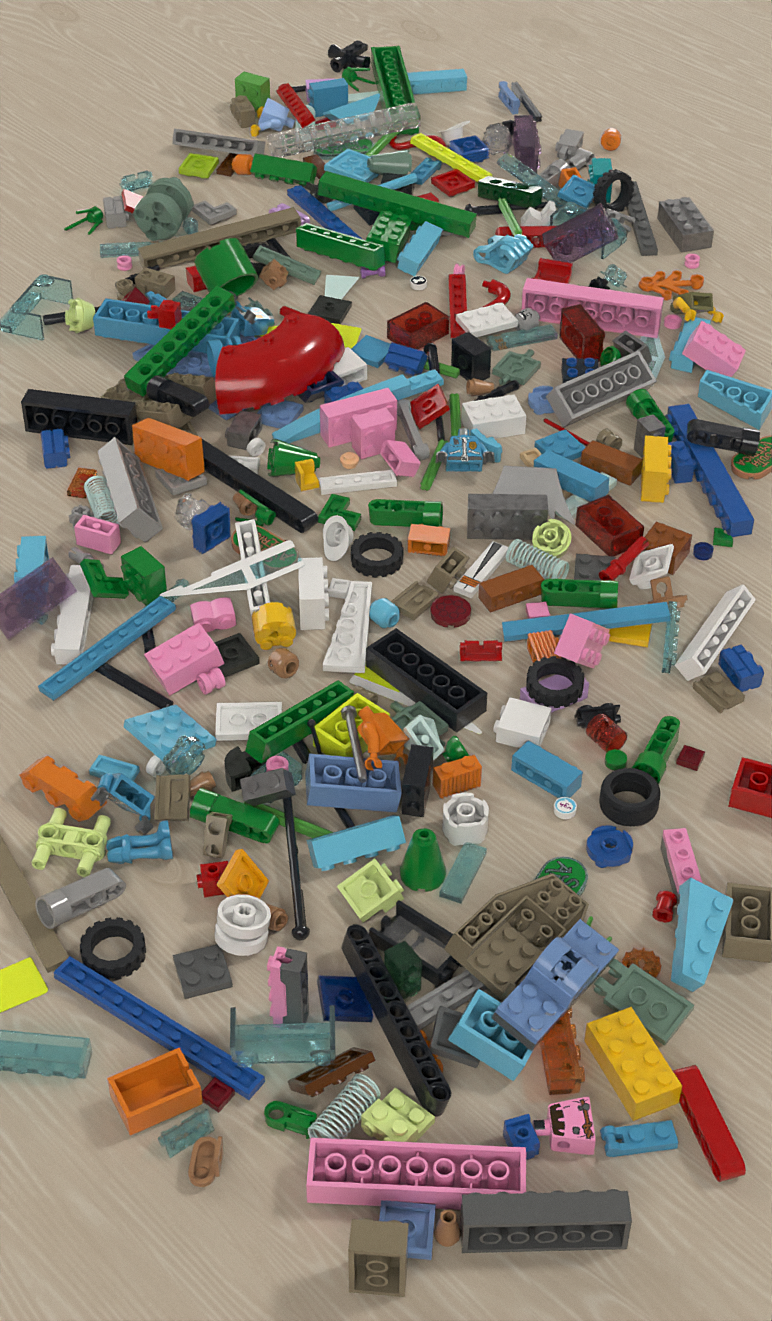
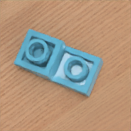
M477 428L470 430V436H477L478 441L483 443L488 451L494 453L495 462H500L502 454L501 444L497 443L493 437L486 438Z

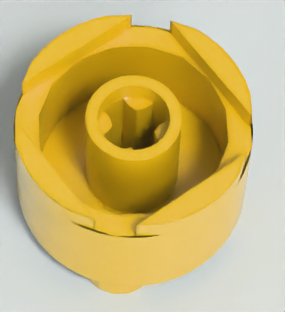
M270 602L261 605L259 611L252 613L254 637L261 649L269 650L272 646L280 645L289 647L293 644L296 628L293 611L289 606L287 608L283 606V603Z

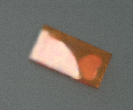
M78 468L67 490V496L86 499L85 482L89 478L97 476V470Z

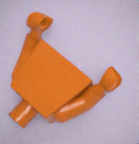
M369 706L362 708L358 715L363 722L358 726L357 730L368 745L370 757L365 760L366 769L374 771L371 765L372 761L376 768H382V762L377 756L395 753L394 761H399V757H402L404 765H406L408 755L403 750L405 749L404 744L409 740L408 736L388 714L373 713Z

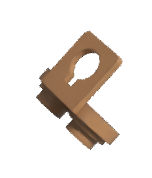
M670 577L650 580L653 600L648 601V604L667 602V604L672 605L673 609L685 607L684 603L688 600L687 595L673 596ZM660 582L665 583L667 587L664 597H661V594L656 590V586Z
M206 1136L199 1138L194 1143L188 1170L189 1180L193 1185L206 1187L214 1181L215 1177L220 1176L224 1155L222 1136H218V1140Z

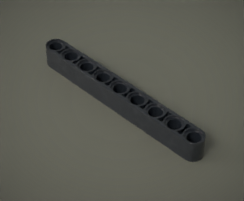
M202 439L204 469L206 472L235 491H244L259 503L274 511L276 518L300 533L306 532L318 523L319 519L314 510Z
M350 925L347 928L341 949L421 1106L433 1116H440L444 1113L451 1098V1089L368 931L361 925Z

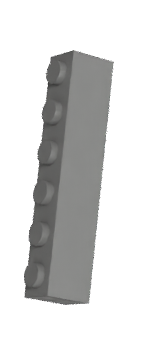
M175 128L173 132L172 144L235 154H250L251 156H254V153L264 155V141Z

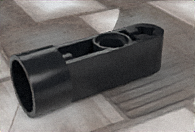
M156 375L148 382L146 393L149 399L160 403L179 404L181 412L186 415L195 417L210 407L205 395L163 376Z
M692 419L687 423V439L693 444L733 451L749 456H755L760 440L759 430L745 427L740 428L700 419Z

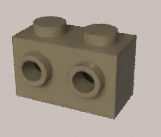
M243 95L232 98L230 110L241 129L256 124L255 109L248 98Z
M144 268L135 277V286L142 294L153 291L155 294L158 293L167 299L176 290L175 276Z
M453 546L435 566L427 583L442 594L447 588L452 589L458 581L456 578L460 579L467 570L465 565L470 557Z

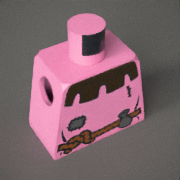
M589 1097L552 1103L548 1105L547 1119L533 1120V1128L536 1135L549 1136L551 1150L594 1155L596 1139Z

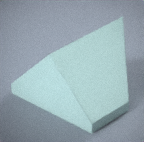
M326 275L324 296L342 299L360 277Z
M418 715L404 728V733L409 738L404 747L410 750L411 744L434 747L433 760L445 750L440 743L434 719Z

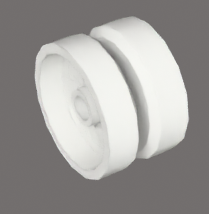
M234 895L224 899L217 910V923L214 933L218 946L226 952L238 956H249L261 951L268 939V927L271 919L270 908L264 901L250 895Z

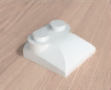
M673 544L641 552L633 563L629 578L632 585H637L639 589H650V580L665 577L668 573L674 549Z

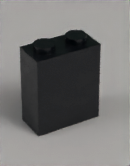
M411 744L402 782L401 814L424 817L433 778L434 747Z

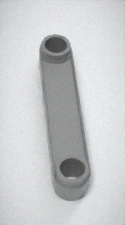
M397 400V416L401 419L411 444L412 452H414L415 457L419 461L429 458L427 443L423 444L411 415L409 400Z

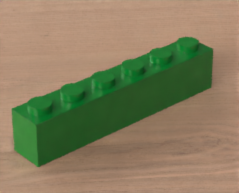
M309 223L296 228L297 247L305 251L326 255L331 259H339L342 262L365 267L371 271L378 270V268L385 265L384 245Z
M337 680L249 731L245 752L262 764L270 757L277 755L312 734L311 728L307 725L308 720H315L317 725L353 696L354 691Z

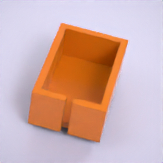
M180 1047L107 1078L110 1097L130 1136L202 1105L201 1086L193 1071L189 1069V1064Z

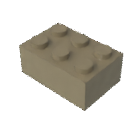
M727 882L725 895L734 900L723 929L722 957L771 963L772 887Z
M370 1218L352 1219L348 1248L350 1293L405 1297L409 1223H402L397 1220H390L388 1222L374 1221Z

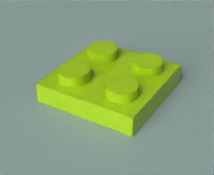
M189 153L179 167V174L196 176L202 179L209 178L219 164V157Z

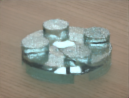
M183 735L178 738L176 745L164 756L162 762L166 766L167 772L171 775H184L186 773L191 775L202 764L205 757L202 752L203 748L206 750V747L198 738Z

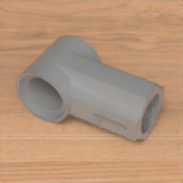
M579 148L575 156L566 162L570 168L576 167L578 170L584 165L588 166L591 164L592 158H595V155Z

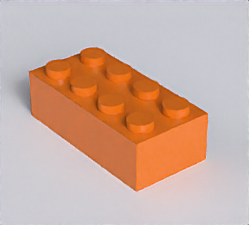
M146 418L132 425L134 454L140 458L141 462L158 469H164L166 472L186 480H190L205 472L201 437L151 418Z

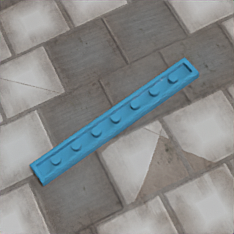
M159 596L38 686L39 691L53 701L174 612L176 605L166 598Z
M667 602L572 613L607 629L670 621ZM570 614L502 622L504 642L527 639L529 633L545 632L546 630H552L554 635H562Z

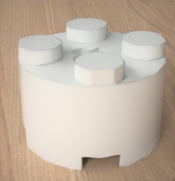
M462 792L452 795L451 800L444 803L442 830L450 844L454 846L480 844L485 840L489 807L486 801L475 798L473 793Z

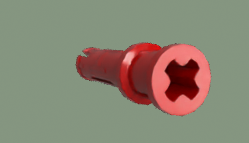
M640 536L618 559H613L605 570L599 572L600 579L615 581L619 575H623L626 572V567L649 546L648 541L644 544L647 539Z

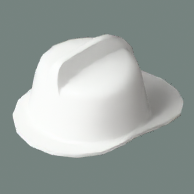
M470 121L459 123L437 133H441L446 145L450 146V141L463 137V126Z
M338 515L330 517L323 528L324 553L328 560L337 561L341 559L353 541L352 528L343 517Z

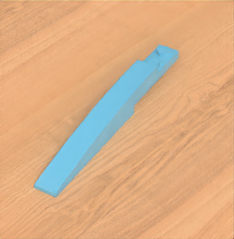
M436 370L408 379L402 374L338 400L389 388L395 398L401 400L427 391L437 384L442 386L444 385V379ZM320 408L273 432L272 437L292 443L320 433Z

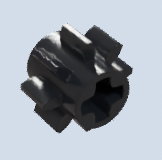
M599 276L597 279L591 280L588 286L610 289L607 286L608 281Z

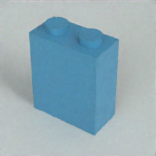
M344 78L309 83L307 93L310 103L308 105L314 108L315 117L324 116V112L348 104V84Z

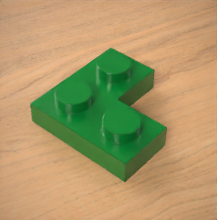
M331 494L318 516V523L325 524L330 517L338 515L343 517L352 530L355 531L361 521V513L347 510L350 505L349 497Z
M83 559L79 563L93 597L125 599L129 595L127 587L123 583V578L107 577L100 560Z

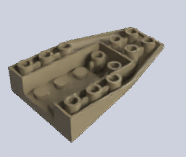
M179 373L165 375V378L205 395L209 404L217 400L214 377ZM124 378L119 380L118 384L114 387L107 389L106 393L101 396V398L135 402L137 417L143 420L151 418L178 429L194 418L182 413L179 404L156 402L149 399L147 394L144 397L140 396L126 387Z
M552 873L495 894L453 934L444 950L498 998L504 1001L526 978L531 967L545 948L556 937L563 938L580 919L584 920L589 904Z

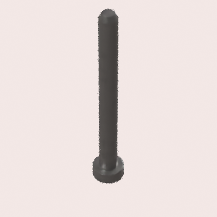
M345 706L341 710V715L347 723L358 780L361 783H365L367 781V774L355 723L357 711L354 706Z

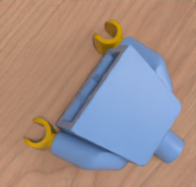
M267 98L265 106H261L256 111L257 117L260 118L259 126L256 124L251 126V136L256 137L260 134L259 130L264 131L269 128L280 132L284 125L292 128L295 120L287 117L288 108Z

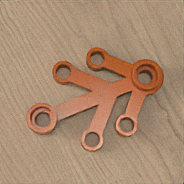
M675 270L665 279V272L658 271L653 277L641 278L639 288L645 292L652 290L661 294L664 300H671L672 291L678 295L689 292L686 289L679 288V286H691L693 289H700L704 284V277L695 274L691 276L690 280H681L682 272Z

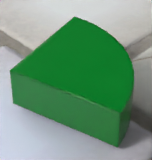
M714 527L713 545L733 547L732 536L724 533L723 529Z

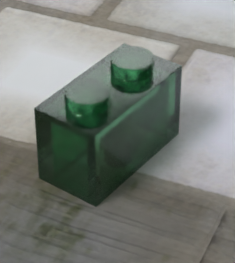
M405 940L384 951V964L403 1000L415 996L421 990L422 959Z

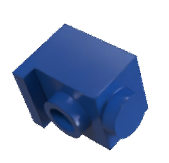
M529 1114L505 1120L503 1127V1137L507 1146L526 1148V1160L538 1155L540 1141L532 1126Z

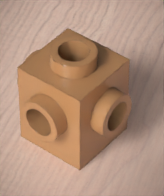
M273 259L263 267L259 277L267 286L275 290L277 287L281 288L285 285L289 272L283 265Z

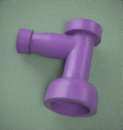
M384 265L375 271L365 267L360 269L362 279L370 275L378 274L380 277L386 275Z

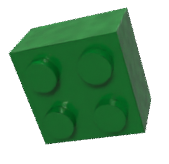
M142 546L121 556L123 583L139 602L147 606L157 599L160 594L167 591L165 566Z

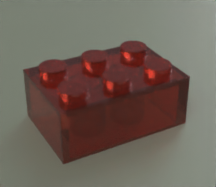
M424 302L388 320L387 339L393 343L418 350L427 343H432L449 334L450 316L430 303Z
M581 304L561 308L559 331L561 341L575 358L598 359V362H600L601 354L604 351V330L601 329L595 319L589 315L588 311Z
M609 494L577 507L575 526L607 556L614 557L624 553L644 534V526Z

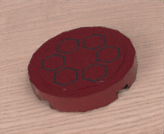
M441 596L431 605V618L442 627L448 628V625H454V628L460 627L470 620V603L459 596Z

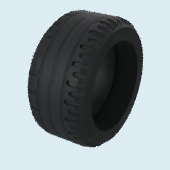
M634 768L615 770L607 775L602 782L599 798L600 808L609 820L618 825L629 827L644 825L651 821L658 812L661 796L660 787L651 775L642 770ZM629 791L641 795L646 800L640 803H627L619 800L614 795L619 792Z

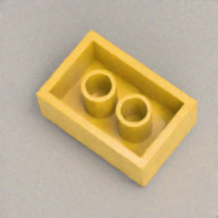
M645 436L641 470V501L664 503L665 495H669V484L667 483L671 480V469H669L671 468V457L668 456H671V445H668V437Z

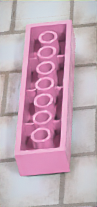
M527 278L523 287L521 311L525 308H531L533 311L536 310L540 316L539 321L617 333L628 331L632 335L657 338L661 325L664 298Z
M311 1138L306 1184L307 1203L381 1206V1201L434 1204L435 1209L461 1210L462 1195L474 1192L481 1194H496L498 1192L515 1194L526 1192V1148Z

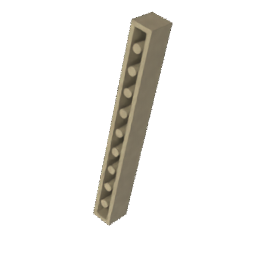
M292 207L138 248L139 260L143 269L158 265L161 269L195 260L207 247L211 249L216 245H220L219 241L224 239L237 238L242 246H247L249 243L254 244L267 241L272 238L296 233V228L301 226V217L295 208Z

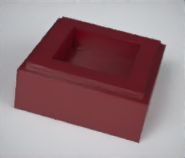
M684 745L676 764L698 771L704 759L705 751Z
M214 1077L201 1091L202 1102L219 1113L235 1096V1090Z

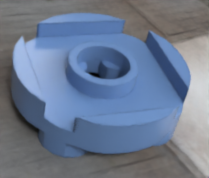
M539 386L534 388L532 393L528 394V405L534 410L535 414L555 413L549 401L544 400L547 399L546 395L553 387Z

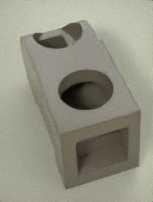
M211 812L207 815L203 840L204 856L223 859L227 848V837L232 815Z

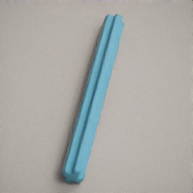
M411 173L378 186L395 190L417 182V176L415 173ZM334 200L326 205L327 209L334 211L351 204Z

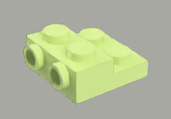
M375 858L337 886L363 923L381 909L386 913L396 905L398 900H404L401 894L404 891L397 879L391 881L389 878L392 875L391 871L385 863L380 866Z
M396 1087L382 1101L378 1098L361 1115L363 1131L368 1136H374L379 1141L416 1142L435 1123V1116Z

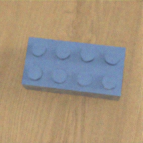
M309 754L305 771L307 805L397 812L402 794L399 761L381 760L382 768H376L372 761L371 765L374 771L366 769L367 781L361 783L358 780L354 757Z

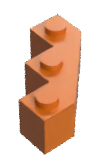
M49 756L36 760L19 774L25 788L32 793L42 790L45 793L46 800L54 805V807L65 804L69 809L71 817L78 822L89 819L107 804V801H105L100 806V802L97 799L92 801L91 797L97 791L96 786L88 780L83 783L77 779L78 774L67 767L59 768L54 765L55 760Z

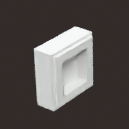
M332 578L328 589L329 597L346 599L352 581Z

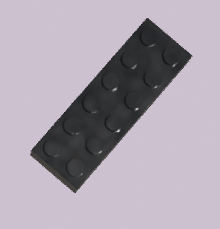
M28 389L21 401L25 432L41 434V431L62 429L64 436L70 438L109 442L115 437L124 445H133L134 443L132 425L138 423L135 402Z
M395 628L366 648L367 668L415 703L421 701L445 721L453 731L458 732L487 711L488 693L399 629Z

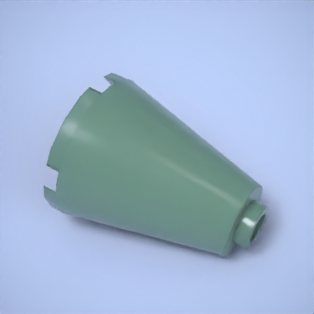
M409 150L371 155L367 160V168L371 172L383 175V173L408 175V172H411L412 156L408 154Z

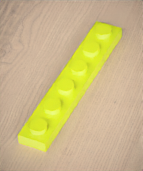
M422 133L411 137L410 143L418 149H422L453 169H458L477 183L487 176L492 177V173Z

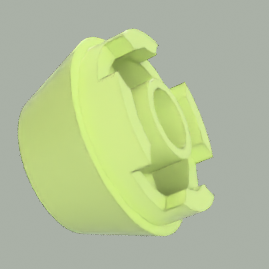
M80 298L70 299L68 301L70 304L69 310L65 311L66 325H70L69 331L79 333L91 329L94 326L93 317L95 315L93 304Z
M549 519L548 522L535 528L532 538L534 548L537 547L557 558L562 557L568 551L571 542V531L561 521Z

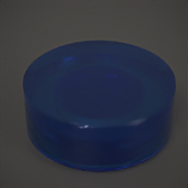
M699 542L694 545L693 555L699 560H709L713 556L714 548L709 543Z

